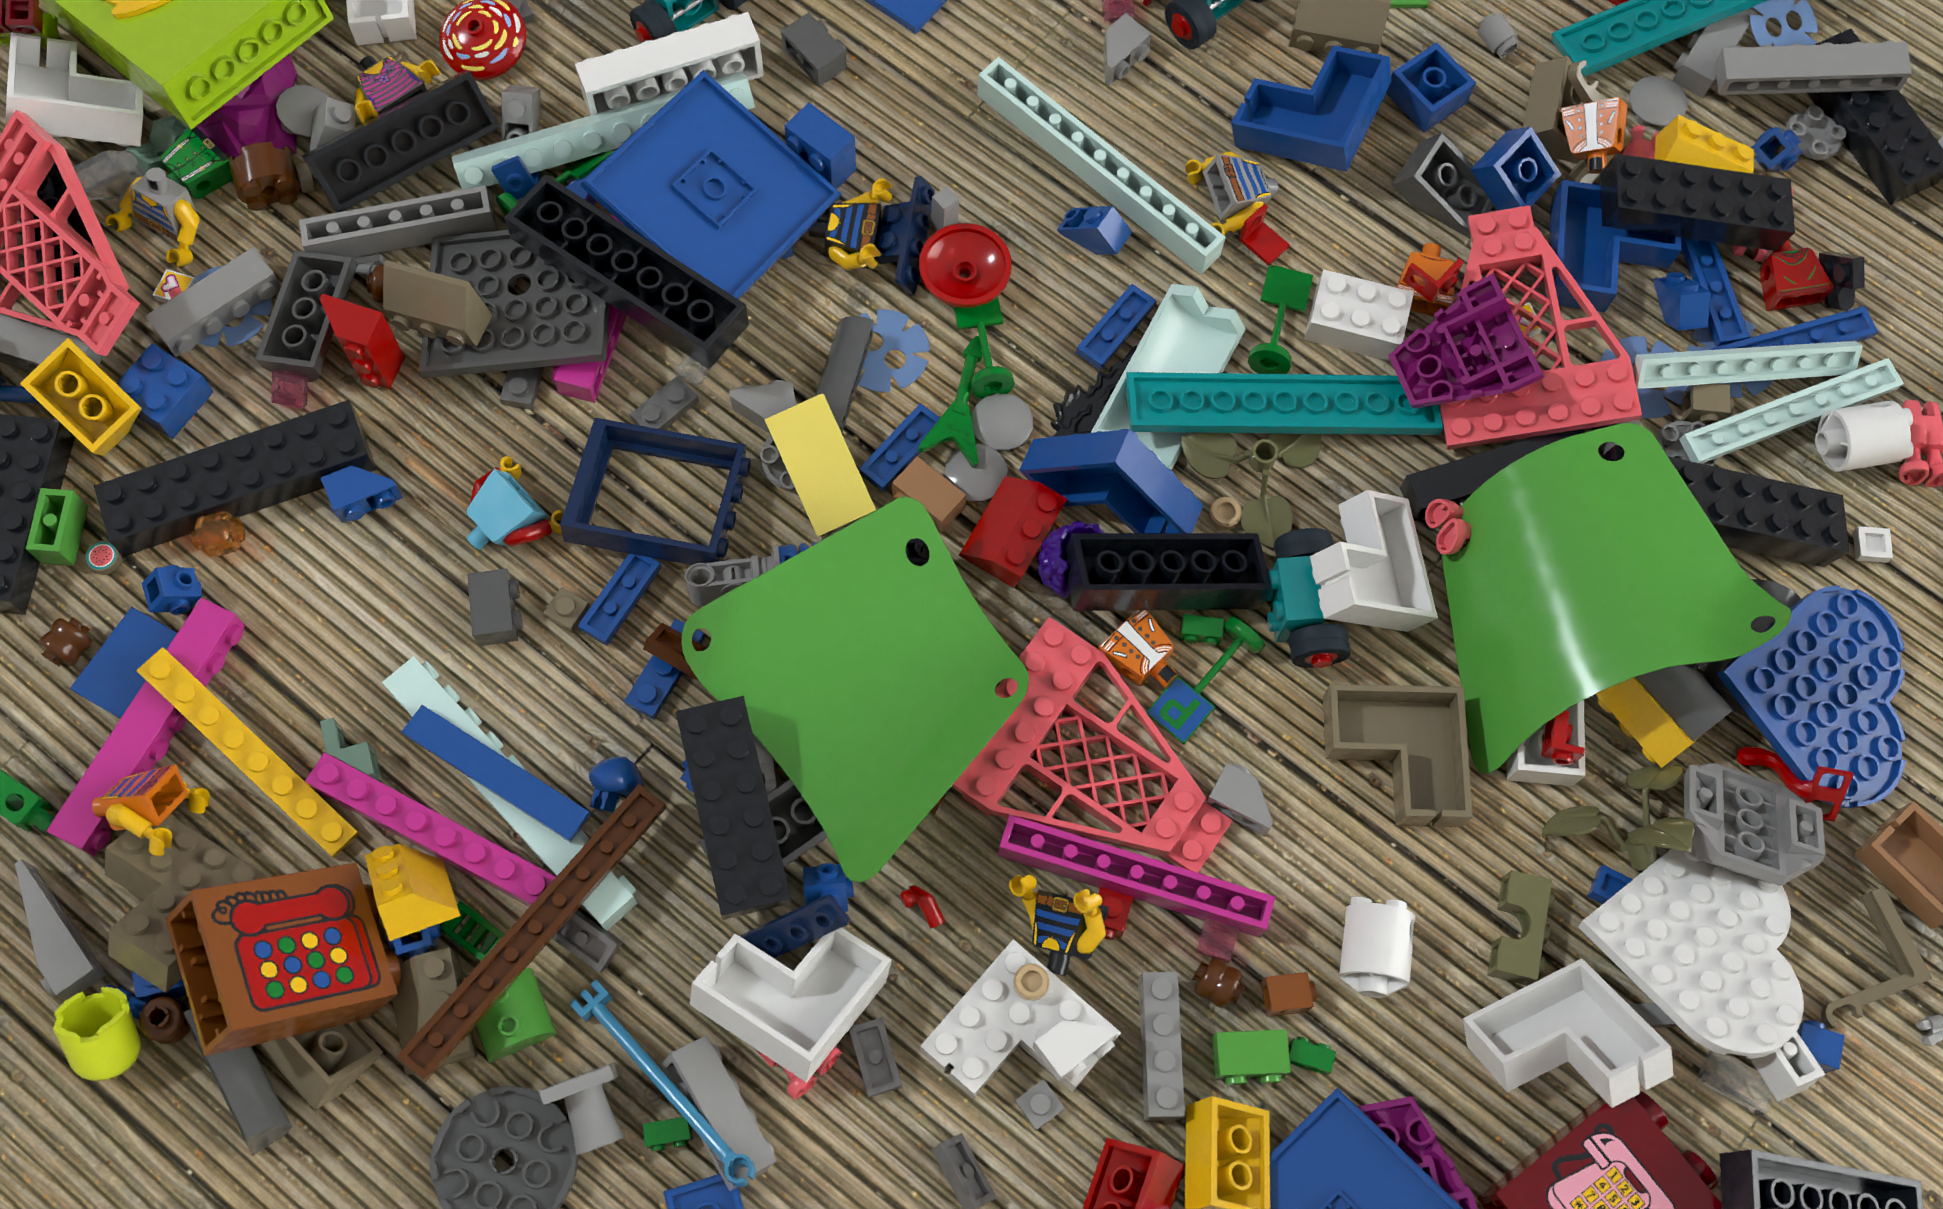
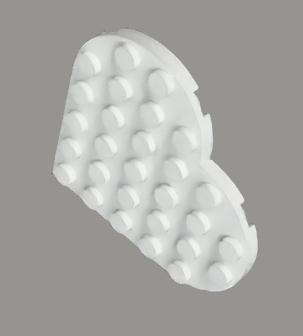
M1693 840L1691 852L1670 849L1586 917L1578 926L1688 1036L1711 1051L1724 1056L1727 1053L1746 1056V1059L1764 1057L1784 1046L1799 1028L1804 1008L1802 989L1791 964L1777 950L1787 936L1791 921L1789 900L1783 886L1773 883L1769 884L1698 860Z

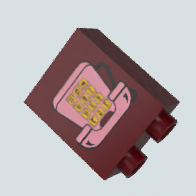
M1640 1091V1094L1613 1108L1600 1096L1477 1198L1485 1209H1722V1203L1711 1191L1718 1185L1717 1177L1712 1169L1693 1151L1685 1150L1683 1153H1680L1662 1132L1668 1125L1665 1113L1649 1095Z

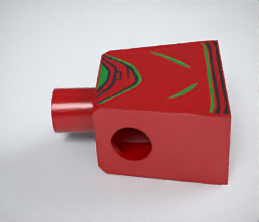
M1789 239L1777 251H1772V254L1767 257L1759 269L1766 311L1819 304L1834 289L1814 251L1810 248L1792 250Z

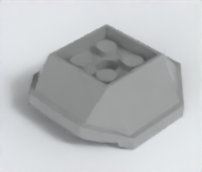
M1717 763L1688 766L1684 773V818L1690 819L1694 824L1693 842L1698 860L1769 884L1773 883L1782 886L1818 866L1824 859L1826 851L1823 814L1820 807L1811 802L1805 803L1801 798L1780 784Z

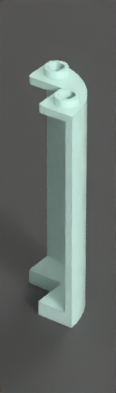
M1171 284L1091 433L1130 429L1126 397L1127 372L1223 373L1246 329L1236 310L1208 306L1199 288L1196 286ZM1135 432L1139 440L1149 450L1153 451L1157 458L1170 470L1174 467L1182 451V436L1191 434L1178 432Z

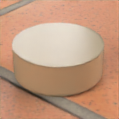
M1230 497L1216 499L1209 510L1211 524L1220 530L1235 528L1242 516L1240 504Z
M1037 964L1023 965L1014 976L1013 985L1015 992L1026 1001L1041 999L1049 987L1048 973Z

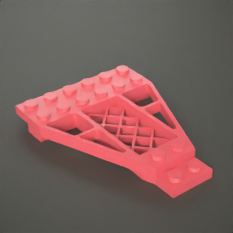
M15 110L0 135V274L9 281L0 295V313L76 335L96 354L107 356L140 302L127 292L129 289L128 283L65 148L26 113ZM56 163L67 189L54 210H52L38 198L37 190L53 164ZM75 206L94 247L68 225V216ZM33 213H34L36 216H38L39 219H35V220H34V215H33ZM21 218L22 223L17 224V222ZM40 227L41 241L35 242L34 228ZM53 231L59 236L53 237ZM18 232H22L23 245L20 246L17 245ZM60 245L61 258L55 260L54 246ZM72 248L79 254L73 255ZM42 249L43 263L37 264L36 250ZM24 253L25 267L19 268L18 255ZM80 262L81 276L74 278V263ZM61 267L62 281L56 282L55 268ZM43 271L44 285L38 286L37 272ZM63 289L64 303L58 304L57 290ZM20 293H22L51 321L14 311L12 306Z
M1530 205L1468 216L1472 247L1461 290L1468 286L1470 282L1475 283L1481 280V275H1486L1485 277L1494 273L1496 277L1507 283L1502 289L1504 295L1507 294L1511 287L1524 293L1525 296L1518 305L1506 298L1514 317L1518 314L1531 322L1522 333L1528 345L1537 350L1534 353L1536 360L1543 354L1555 361L1550 370H1542L1544 378L1515 392L1439 404L1447 450L1641 420L1642 411L1630 356L1537 227H1534ZM1518 269L1512 277L1503 272ZM1552 269L1555 270L1588 317L1564 320L1561 317ZM1525 270L1538 278L1531 288L1518 281V278ZM1543 281L1547 298L1536 292ZM1530 298L1544 305L1536 316L1523 308ZM1548 309L1552 325L1541 319ZM1535 326L1549 333L1542 344L1528 336ZM1595 326L1618 358L1574 365L1570 361L1565 332ZM1554 337L1558 354L1547 348Z
M1048 617L1019 657L1029 674L1028 689L1024 699L951 787L960 792L963 799L989 817L990 815L1008 818L1010 814L1068 833L1140 849L1150 855L1167 858L1181 868L1198 873L1233 820L1205 802L1206 796L1106 655L1051 617ZM1097 666L1104 670L1126 701L1115 719L1110 723L1104 722L1074 701V698ZM1003 679L995 689V693L1001 698H1008L1016 692L1018 684L1014 679ZM1129 709L1136 715L1169 763H1165L1117 730L1118 724ZM1064 712L1072 716L1067 718H1061ZM1077 723L1080 738L1062 741L1059 726ZM1083 725L1097 733L1098 736L1085 737ZM1054 727L1057 742L1042 744ZM1105 742L1107 757L1090 760L1087 744ZM1110 743L1127 754L1113 756ZM1081 745L1084 761L1067 764L1064 748ZM1059 749L1061 765L1044 767L1040 752ZM1035 753H1036L1037 762L1032 759V757H1033V755H1034ZM1132 760L1135 776L1118 779L1115 763ZM1138 762L1155 773L1141 775ZM1109 764L1112 780L1094 783L1091 767ZM1086 768L1089 784L1072 786L1068 770ZM1023 769L1061 794L1046 816L998 805ZM1063 771L1064 780L1054 773ZM1160 779L1163 795L1145 797L1142 781ZM1166 780L1174 785L1170 792H1168ZM1137 782L1140 799L1122 801L1119 785ZM1114 786L1117 802L1100 805L1096 789ZM1091 790L1092 799L1083 794L1082 791ZM1068 799L1117 833L1054 819L1053 816L1063 802ZM1162 802L1150 819L1147 804ZM1141 805L1145 822L1128 824L1124 808ZM1118 809L1120 818L1111 813L1109 810ZM1142 828H1144V830L1142 831V833L1137 830V829H1142Z

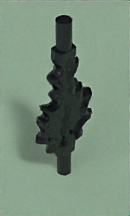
M1134 346L1122 361L1119 360L1113 366H1110L1109 373L1105 374L1099 371L1096 384L1094 386L1089 385L1087 393L1077 384L1074 394L1070 390H1066L1063 402H1055L1053 404L1057 420L1051 422L1050 425L1057 431L1053 435L1054 437L1091 433L1138 346Z

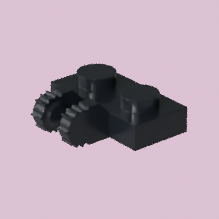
M1832 251L1819 253V262L1834 287L1825 298V305L1833 309L1848 311L1855 305V289L1865 288L1864 257Z

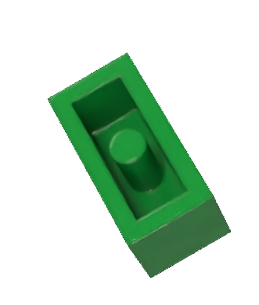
M1183 614L1179 640H1184L1190 644L1203 642L1209 646L1220 644L1223 638L1224 618Z
M1304 1037L1293 1038L1290 1041V1064L1323 1075L1331 1073L1336 1051L1330 1050L1331 1046L1318 1043L1317 1046L1309 1043L1310 1040Z
M684 1117L643 1124L645 1147L651 1148L652 1152L665 1150V1146L674 1144V1148L687 1146V1142L692 1141L691 1125Z

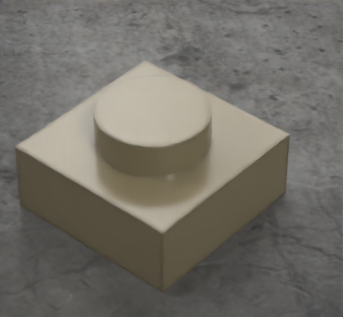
M561 587L543 612V615L548 620L573 633L589 610L590 604Z

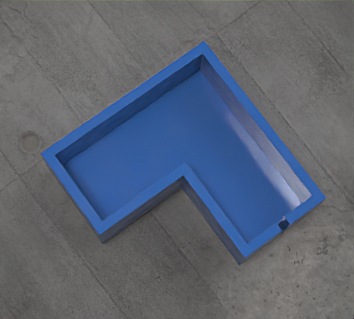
M1333 45L1310 90L1254 78L1244 97L1245 103H1241L1231 122L1235 147L1347 172L1392 82L1390 57Z
M1562 180L1552 197L1549 245L1599 312H1606L1617 295L1619 262L1668 269L1681 251L1682 237L1602 226L1601 185ZM1552 269L1559 305L1582 309L1558 274Z
M1130 429L1033 439L1019 470L1028 480L1040 482L1067 498L1063 507L1105 504L1134 533H1192L1203 508V504L1193 495V492L1185 487L1175 476V473L1168 469L1157 458V455L1149 450L1139 440L1137 434Z

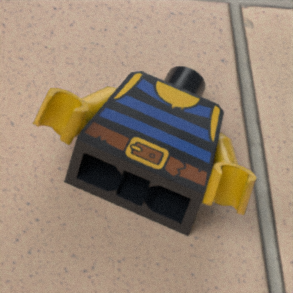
M884 178L876 180L872 189L862 195L841 203L832 204L829 219H818L809 229V236L825 238V255L830 257L844 270L862 267L866 269L876 268L877 262L874 257L881 256V252L876 248L882 220L881 204L879 202L880 199L883 202L891 201L892 194L887 189L892 188V184Z
M1017 875L1009 881V888L1015 896H1024L1022 901L1028 912L1033 932L1032 943L1035 947L1050 950L1047 964L1048 970L1054 974L1066 976L1070 957L1089 959L1094 949L1105 937L1104 921L1109 906L1101 905V896L1096 893L1090 895L1088 889L1076 893L1074 898L1039 889L1037 892H1033L1037 885L1035 877L1032 875L1025 877Z

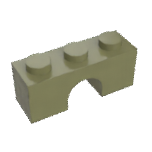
M1511 870L1502 877L1497 910L1513 914L1519 920L1522 932L1519 939L1501 936L1492 942L1487 976L1527 986L1542 977L1545 968V958L1541 957L1543 944L1547 943L1550 934V925L1546 924L1547 912L1551 911L1555 899V893L1551 891V879Z

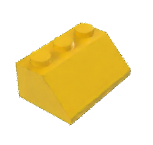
M1679 114L1656 135L1654 159L1751 174L1754 172V149Z
M67 338L20 383L92 453L105 456L129 433L142 409L70 338Z
M1635 677L1595 694L1598 697L1597 702L1602 709L1608 713L1612 712L1620 721L1619 726L1628 737L1635 738L1643 747L1642 752L1650 762L1657 763L1661 768L1694 743Z
M400 843L393 846H381L372 853L365 855L376 905L389 941L460 916L443 860Z
M1214 1096L1186 1105L1185 1209H1270V1124L1268 1110Z

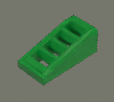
M459 901L457 906L460 916L443 922L439 926L440 930L482 961L505 933L465 903ZM467 915L470 916L458 934L454 932ZM479 923L480 926L478 927V929L474 932L470 939L466 941L465 939L469 936V934ZM490 931L491 935L478 950V945L482 942V940Z

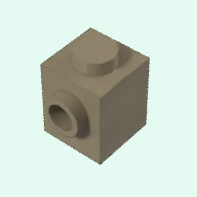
M1718 383L1689 385L1682 393V421H1689L1691 423L1700 421L1707 426L1726 419L1733 412L1734 399L1730 397V385Z

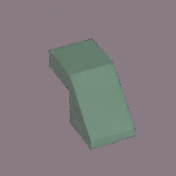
M175 116L154 120L152 122L149 142L141 144L140 147L132 146L126 148L124 159L144 173L151 168H161L164 170L166 168L160 160L161 156L189 127Z
M334 718L320 721L327 754L382 782L376 751L368 742L346 747L342 726Z

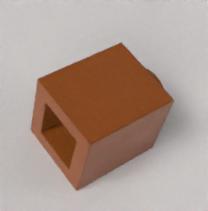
M1308 972L1268 976L1261 982L1266 1017L1305 1013L1314 1007L1313 1002L1317 1001L1314 981H1309Z

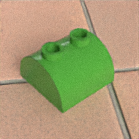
M526 968L476 1025L489 1063L557 1035L532 968Z

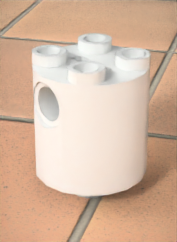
M1894 401L1827 410L1821 416L1815 436L1817 451L1821 454L1827 467L1834 472L1901 462L1904 458H1909L1913 455L1914 448L1910 432L1913 415L1909 408H1901Z
M1352 897L1349 906H1346L1339 978L1359 994L1373 998H1385L1400 989L1409 987L1415 915L1407 910V903L1404 901L1386 900V904L1372 903V900L1368 898Z

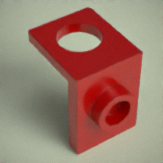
M1264 203L1245 220L1239 241L1270 266L1289 248L1290 244L1264 223L1268 206Z
M1458 258L1438 281L1417 265L1411 263L1403 278V282L1432 303L1442 291L1447 294L1458 281L1456 276L1464 261ZM1413 275L1420 277L1426 287L1419 285Z

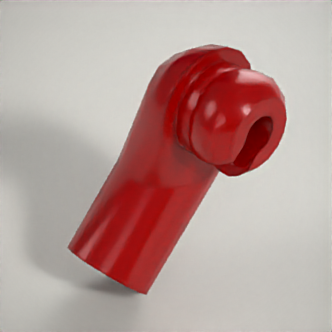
M917 885L908 886L909 889L903 890L900 893V898L906 908H911L916 904L921 908L930 929L945 922L936 899Z

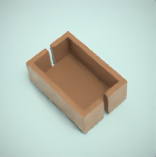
M1913 801L1896 810L1853 855L1930 929H1933L1943 924V828Z

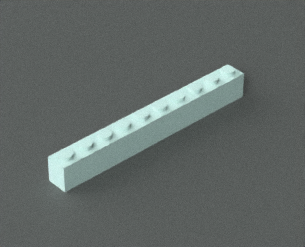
M999 56L978 74V97L1201 275L1220 257L1226 238L1223 234Z
M742 72L714 79L748 110L755 108L748 79ZM682 89L451 156L461 188L463 190L485 185L487 187L499 183L492 173L491 167L515 156L520 157L531 174L619 148Z
M413 656L382 682L411 717L414 716L421 705H424L520 768L526 770L514 755L507 758L500 751L504 745L492 731L485 735L478 727L482 721L470 708L464 711L457 704L461 698L448 684L442 688L436 681L440 675L427 661L421 665ZM467 777L556 877L589 841V837L580 829L571 843ZM610 872L582 905L608 931L638 904L632 895L636 889L623 875L617 879Z

